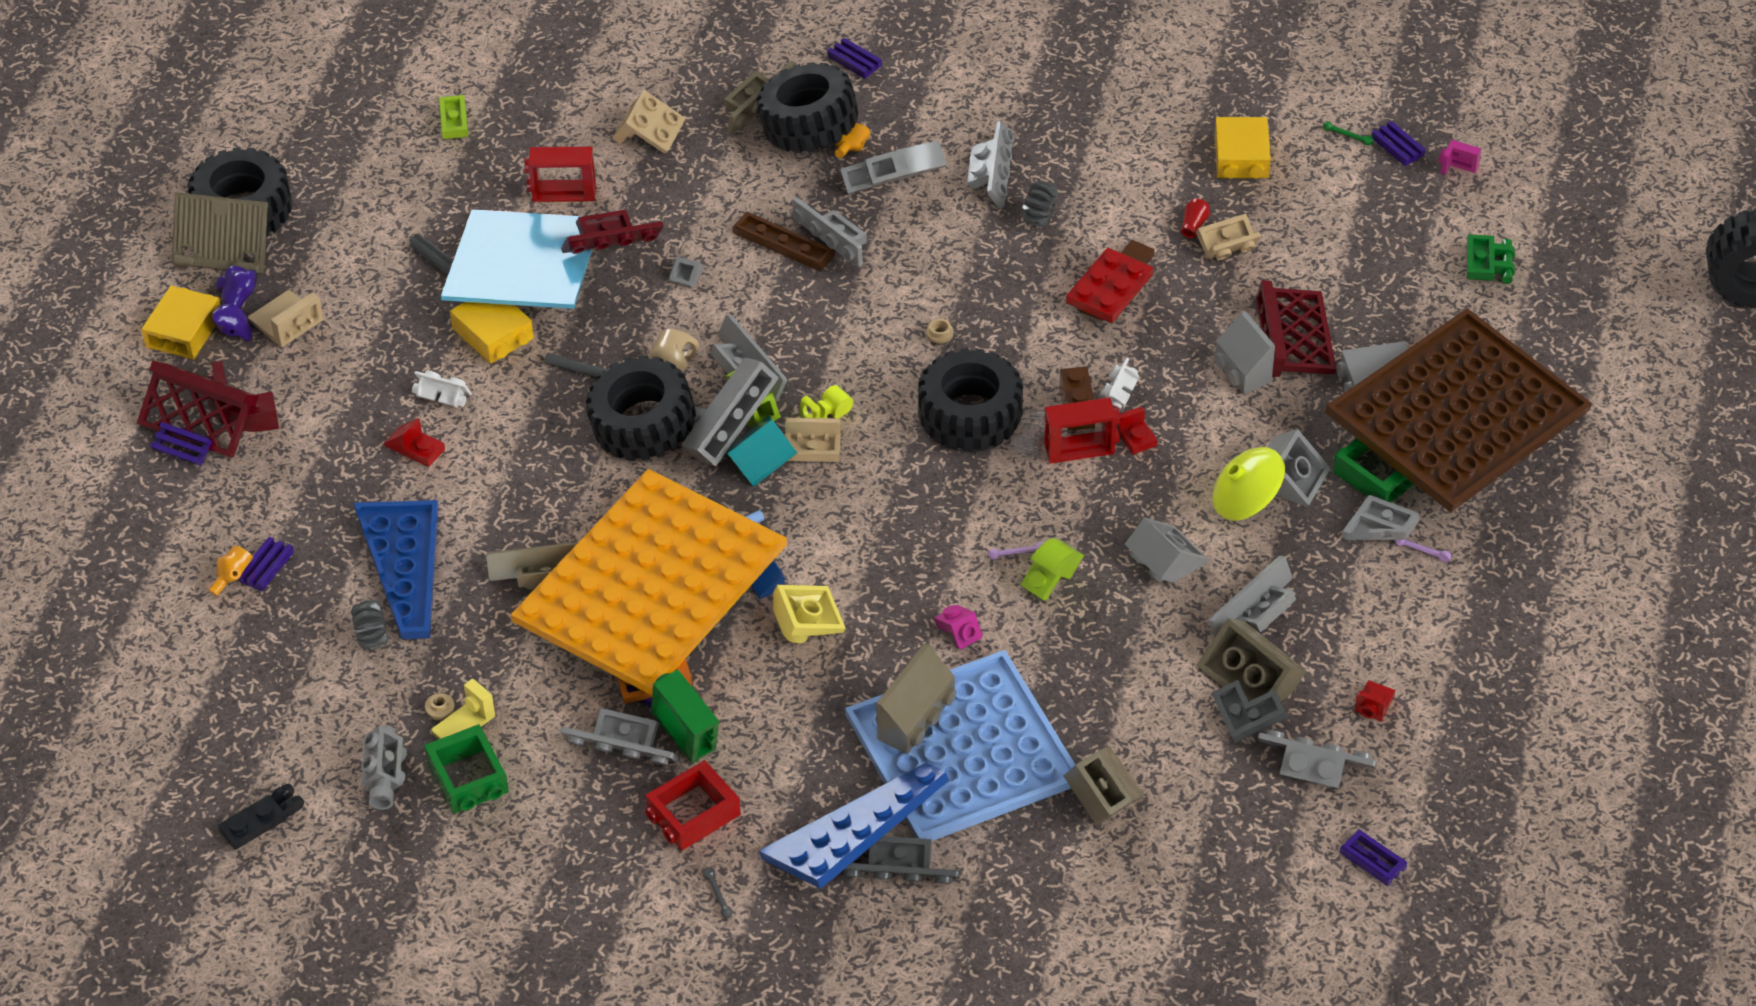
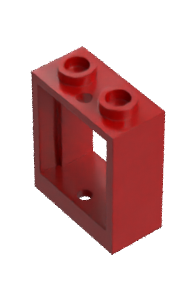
M593 146L530 147L529 158L524 159L525 173L530 175V177H527V192H532L533 202L595 201L596 174ZM581 167L582 180H540L539 168Z
M1110 397L1045 407L1044 446L1049 464L1115 454V443H1119V433L1116 425L1120 424V414L1118 408H1113ZM1102 423V431L1061 437L1062 428Z
M706 760L646 794L647 808L645 813L652 824L657 823L662 828L666 840L670 844L675 843L681 851L741 815L740 798ZM700 786L716 805L681 825L665 806Z

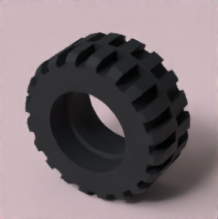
M810 62L802 66L800 64L794 65V68H786L780 71L779 75L772 76L769 79V83H765L762 86L756 105L764 134L771 144L777 148L780 147L783 151L789 152L792 150L794 153L808 151L809 153L815 152V149L822 148L823 150L828 148L830 144H836L841 141L843 134L847 136L858 120L859 109L851 79L837 66H829L827 63L822 62L820 64Z
M238 147L233 148L232 151L226 152V149L219 151L218 155L207 157L205 163L201 162L189 179L188 194L226 198L238 192H255L249 196L237 199L268 202L266 237L269 236L270 231L276 232L281 227L280 223H285L292 209L291 192L284 166L274 156H270L269 153L262 150L257 152L254 148L247 147V150H241Z
M1756 208L1751 212L1741 211L1738 213V216H1730L1725 219L1724 224H1719L1709 236L1706 247L1709 279L1715 292L1720 296L1722 295V298L1730 303L1734 301V304L1744 307V305H1749L1750 308H1756V262H1747L1745 260L1756 256Z
M968 348L960 349V352H954V350L947 352L945 357L939 356L934 359L932 365L929 364L924 369L923 375L919 379L918 414L921 426L925 428V432L931 438L935 437L936 442L941 445L947 444L950 449L958 450V448H961L965 452H973V449H980V451L988 450L989 446L993 445L996 447L1003 443V439H1009L1021 423L1023 383L1020 379V374L1014 366L1011 367L1009 361L1004 357L1000 359L999 355L994 352L985 353L984 349L976 348V351H969ZM973 394L983 396L989 399V401L978 405H963L951 399L961 395Z
M639 356V359L626 358L624 359L625 362L620 364L616 362L610 365L608 371L603 370L598 375V381L594 380L589 388L590 392L586 396V412L597 442L600 443L601 448L606 452H611V455L620 459L624 456L628 461H635L640 458L642 461H647L653 456L659 458L664 456L666 451L676 449L679 446L678 442H683L689 435L688 431H691L693 428L696 409L688 381L684 373L676 368V365L667 360L664 363L662 358L654 356L653 359H649L648 356ZM644 401L660 402L647 413L636 416L622 415L625 410L637 403Z

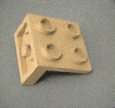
M643 90L630 105L612 139L621 144L626 137L631 139L636 134L661 152L667 153L682 127L685 117Z
M287 290L248 316L250 323L280 347H284L324 320L320 297L312 292L301 299L290 290Z

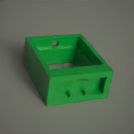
M1357 438L1347 447L1340 448L1334 457V473L1367 497L1371 495L1392 503L1415 485L1399 471L1394 472L1387 479L1381 481L1357 464L1355 460L1370 449Z
M678 669L670 674L665 673L658 677L655 683H653L651 714L692 764L716 750L719 720Z
M480 724L424 745L427 764L453 814L470 810L475 805L488 800H496L509 792L506 773ZM482 752L493 774L454 788L443 766Z

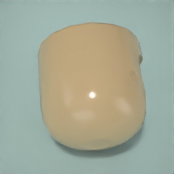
M665 329L660 333L652 348L650 359H653V356L662 358L664 363L667 360L676 365V368L685 372L687 369L686 359H692L698 352L700 345L697 339L683 331ZM685 344L692 346L693 350L682 352Z

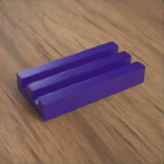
M846 38L841 39V44L836 43L834 49L830 48L827 50V56L864 79L882 66V59Z
M1392 121L1387 123V127L1382 125L1379 127V131L1375 129L1371 133L1374 141L1404 166L1425 156V148Z
M161 422L159 426L161 430L156 432L155 437L157 439L155 442H152L150 447L201 466L212 441L204 436ZM171 432L176 435L188 438L190 440L202 443L203 446L199 447L191 443L176 439L174 437L168 436L167 433ZM166 441L197 452L199 455L194 457L162 444Z
M268 537L253 555V559L245 568L238 581L263 591L294 553L293 546L288 544L285 547L283 542L278 540L276 543L274 538ZM279 552H281L280 555L276 558V560H275V561L271 564V566H270V562L275 558V556H276ZM267 569V571L262 575V577L257 582V578L261 575L263 571Z
M1360 829L1340 847V853L1387 886L1392 883L1393 878L1396 879L1399 876L1401 870L1404 871L1407 868V861ZM1357 841L1361 842L1362 844H1364L1365 846H1367V847L1370 848L1371 850L1368 851L1367 849H1365L1364 847H1362L1361 845H1359V844L1356 843V842H1357ZM1379 855H1380L1381 857H1383L1384 859H1386V860H1387L1388 862H1390L1391 864H1393L1394 867H1391L1390 865H1388L1387 863H1385L1383 860H1381V859L1379 858Z

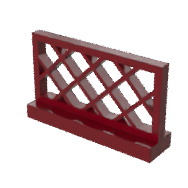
M1261 280L1255 300L1260 328L1275 345L1272 377H1280L1282 371L1335 374L1337 368L1322 291L1273 288L1272 281ZM1277 298H1285L1291 303L1285 306ZM1303 300H1315L1316 305L1311 308ZM1297 306L1305 314L1300 317L1291 309ZM1286 315L1288 318L1293 320L1294 323H1292L1289 326L1280 318ZM1309 317H1312L1320 324L1317 327H1314L1306 320ZM1300 325L1309 333L1303 336L1295 328ZM1289 334L1298 342L1292 345L1284 337ZM1315 336L1324 344L1319 347L1310 339ZM1304 345L1313 353L1307 356L1298 348ZM1293 354L1301 362H1288V356ZM1319 356L1323 360H1325L1328 365L1319 364L1313 359Z
M152 360L149 371H152L153 374L136 424L160 432L161 428L159 426L161 422L171 425L170 420L181 415L186 426L182 429L195 433L193 428L204 423L209 434L206 438H209L213 443L210 445L209 450L233 458L251 405L256 406L259 396L173 365ZM163 380L167 382L170 393L160 398L157 387L159 381ZM188 389L194 401L183 406L178 394ZM173 397L178 410L167 415L162 403ZM211 397L214 399L218 409L206 414L202 402ZM157 406L162 418L154 423L147 421L150 409ZM197 406L202 418L190 423L186 411ZM233 406L241 408L238 419L230 423L225 410ZM220 414L225 426L214 432L209 419ZM228 431L231 438L228 449L222 448L217 439V436ZM171 432L167 433V435L173 436L175 438L187 441L189 443L201 447L203 446L202 443L190 440L188 438L176 435Z

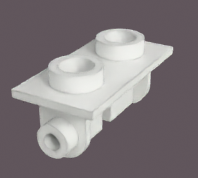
M1126 358L1121 366L1117 364L1114 366L1108 376L1112 380L1111 383H1106L1099 394L1100 398L1110 397L1113 408H1118L1119 412L1124 410L1131 395L1129 393L1133 391L1139 379L1138 371L1135 368L1126 366L1129 358Z
M415 371L414 373L418 377L419 383H414L412 393L416 394L418 398L435 402L437 394L441 393L439 403L458 408L459 406L463 407L466 403V396L464 394L472 395L465 385L466 383L461 379L451 377L450 380L444 379L432 371H425V373Z

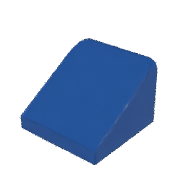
M773 560L751 587L759 599L773 594L777 585H785L784 574Z

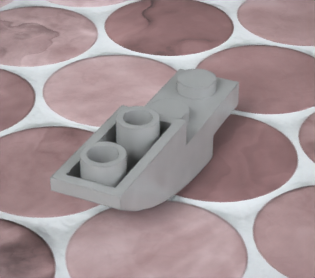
M935 141L865 159L864 162L841 168L840 171L847 194L849 195L895 180L900 181L945 167L947 164L940 142Z

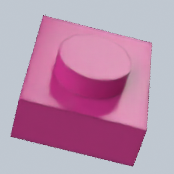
M1452 139L1447 149L1443 148L1439 156L1438 162L1442 164L1441 174L1446 175L1450 166L1476 173L1479 167L1481 148Z
M959 605L946 607L943 613L934 617L936 626L941 630L951 633L955 645L959 649L967 647L983 636L975 612Z

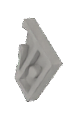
M1369 495L1342 531L1343 539L1406 540L1420 521L1419 513Z

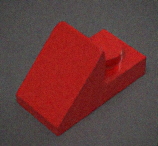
M419 418L401 425L384 442V446L427 467H430L445 450L443 442L422 433Z

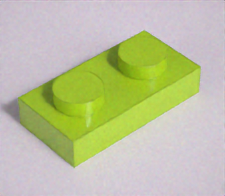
M465 96L439 97L443 139L468 137Z

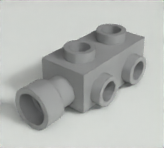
M378 726L373 731L368 732L363 740L364 754L361 765V784L371 789L369 805L374 809L385 810L393 805V790L400 787L404 782L405 772L401 771V763L407 755V749L403 747V737L395 734L393 727Z

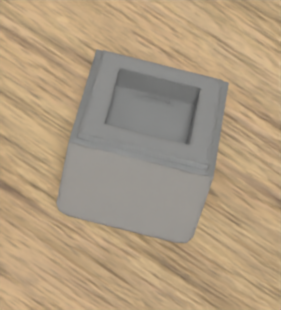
M676 256L668 281L694 288L705 267L700 262Z

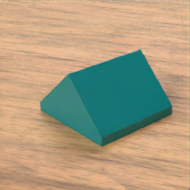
M769 415L735 440L726 451L753 486L757 485L798 453Z

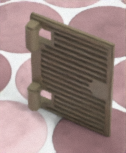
M175 192L172 263L175 265L218 269L238 266L245 268L247 271L251 269L256 273H264L268 202ZM183 246L194 247L193 256L182 255ZM244 253L255 254L254 263L243 262Z

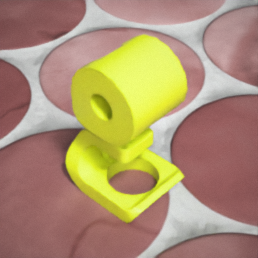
M833 385L824 392L821 400L817 401V404L808 396H804L800 402L799 415L802 418H827L828 414H831L835 419H839L851 410L853 399L838 385ZM807 406L811 409L812 414H808Z

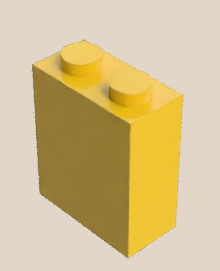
M1216 117L1215 152L1217 178H1269L1271 158L1268 117Z
M171 285L141 329L145 347L194 360L216 327L213 320V312L218 306H221L219 298Z
M464 302L450 310L452 329L490 364L506 357L508 353L520 346L526 345L534 338L532 320L516 305Z

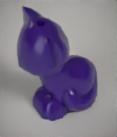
M231 266L215 282L216 289L221 293L223 305L218 306L213 312V320L217 328L224 336H240L245 341L251 340L252 330L248 324L246 313L241 307L244 301L253 293L257 280L256 272L251 269L247 271L242 267Z

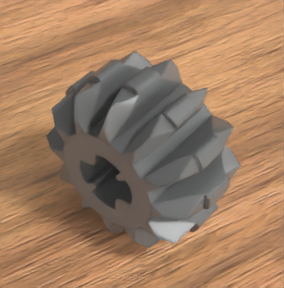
M1039 181L1031 185L1022 211V217L1025 222L1036 227H1044L1050 222L1058 202L1059 194L1057 187Z
M366 600L353 605L351 611L352 621L360 647L363 650H373L387 645L388 633L380 603L377 600Z

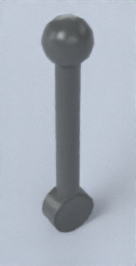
M711 867L705 868L703 876L706 880H709L722 908L720 912L722 917H731L733 911L731 907L726 905L716 883L715 870Z

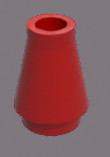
M1193 198L1186 204L1181 229L1183 236L1194 238L1197 229L1201 228L1210 216V206L1206 201Z

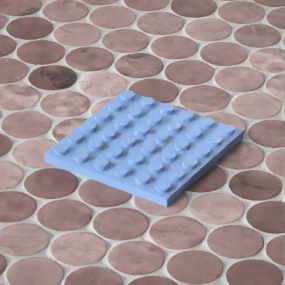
M1006 650L950 670L955 676L956 697L950 706L946 705L941 711L938 722L934 726L930 725L920 745L914 746L908 755L877 740L876 703L882 695L845 708V715L884 784L924 763L946 771L949 781L904 818L915 838L931 839L934 841L1071 789L1063 775L1073 768L1075 763Z

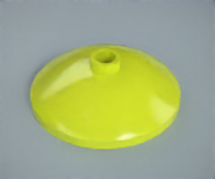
M1268 447L1249 449L1233 458L1223 468L1214 485L1212 501L1216 512L1224 519L1239 521L1255 515L1266 507L1282 485L1285 475L1283 458L1275 450Z

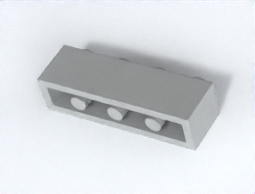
M744 357L681 446L698 461L716 466L779 377L761 361Z

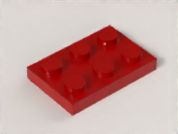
M1107 247L1066 295V303L1109 323H1113L1153 276L1154 267Z

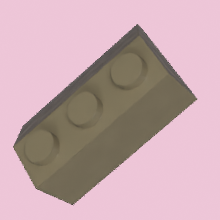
M1227 618L1197 664L1201 670L1222 687L1238 680L1248 701L1256 699L1274 689L1280 700L1283 701L1292 694L1307 672L1244 620Z
M925 643L876 703L877 740L907 755L914 746L920 745L930 725L934 726L938 722L941 711L946 705L950 706L953 703L957 693L955 690V676L929 645Z

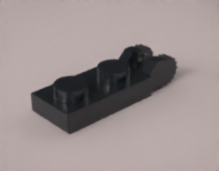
M285 783V785L276 788L271 796L268 795L218 824V828L236 850L286 821L287 817L301 810L305 801L299 795L292 797L295 789L291 784Z

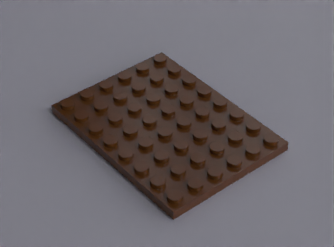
M1466 308L1326 406L1324 413L1451 513L1589 412L1592 403Z

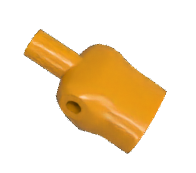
M856 123L847 136L843 134L841 141L835 144L838 146L835 151L836 157L843 158L848 151L860 152L870 137L871 132L869 128Z
M233 545L226 555L217 559L216 576L218 578L208 591L218 597L229 582H234L241 577L253 556L244 548Z

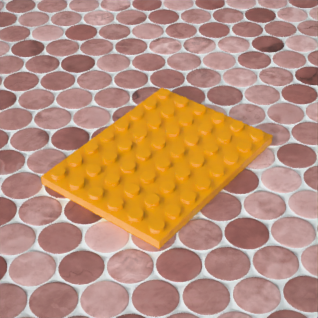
M647 469L512 612L511 619L513 623L652 695L653 683H655L656 679L665 673L670 674L679 667L787 546V538Z

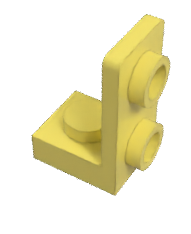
M471 679L464 684L466 704L433 727L432 734L437 739H441L478 724L482 727L495 717L492 694L476 680Z

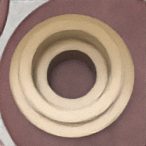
M935 319L927 327V338L934 343H946L953 337V327L945 319Z
M443 693L434 694L425 702L427 715L437 721L446 719L453 713L455 708L452 697Z

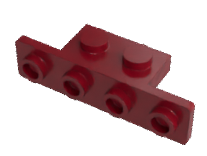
M626 209L578 217L575 223L580 235L567 237L561 247L562 253L572 252V254H579L587 249L596 248V250H603L611 245L619 244L620 246H626L641 240L650 242L658 237L664 225L662 221L632 226Z

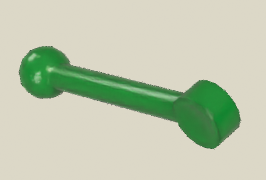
M1330 121L1323 123L1325 131H1335L1362 141L1367 146L1373 144L1374 139L1372 136L1355 134L1333 126Z

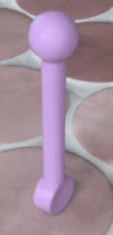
M1394 540L1398 546H1409L1437 556L1444 562H1449L1452 557L1445 550L1439 552L1409 540Z
M1038 542L1036 546L1000 551L991 549L988 556L990 559L995 560L999 556L1035 552L1044 542Z

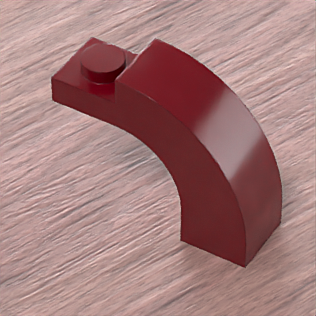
M222 360L211 362L213 373L208 374V378L227 384ZM273 392L255 394L259 397L256 406L251 405L243 431L262 432L279 429ZM213 398L207 399L211 412L218 409ZM233 406L225 410L230 423L238 419L241 408ZM216 415L215 417L224 424L221 415Z

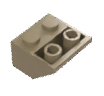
M1111 746L1098 750L1063 775L1097 826L1144 796Z

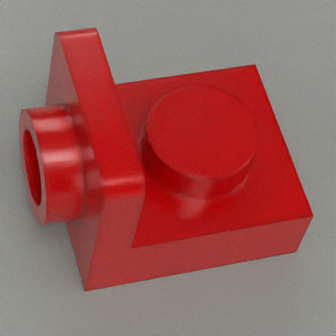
M1142 407L1120 414V424L1117 425L1118 433L1132 455L1157 446V438L1145 422V410Z
M1368 680L1363 691H1359L1356 695L1354 712L1360 713L1365 718H1373L1382 722L1395 697L1396 690Z

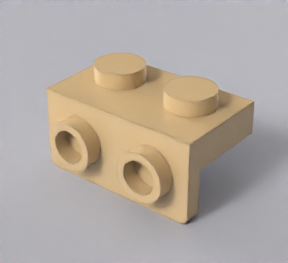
M1247 214L1198 228L1196 231L1208 260L1213 258L1223 260L1231 256L1232 252L1238 250L1241 253L1251 251L1256 247L1257 242L1261 238L1259 232L1254 233Z
M785 419V437L798 452L788 461L840 462V419Z

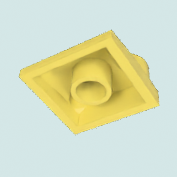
M776 586L773 592V611L782 634L788 641L804 643L811 635L844 633L845 625L828 586Z

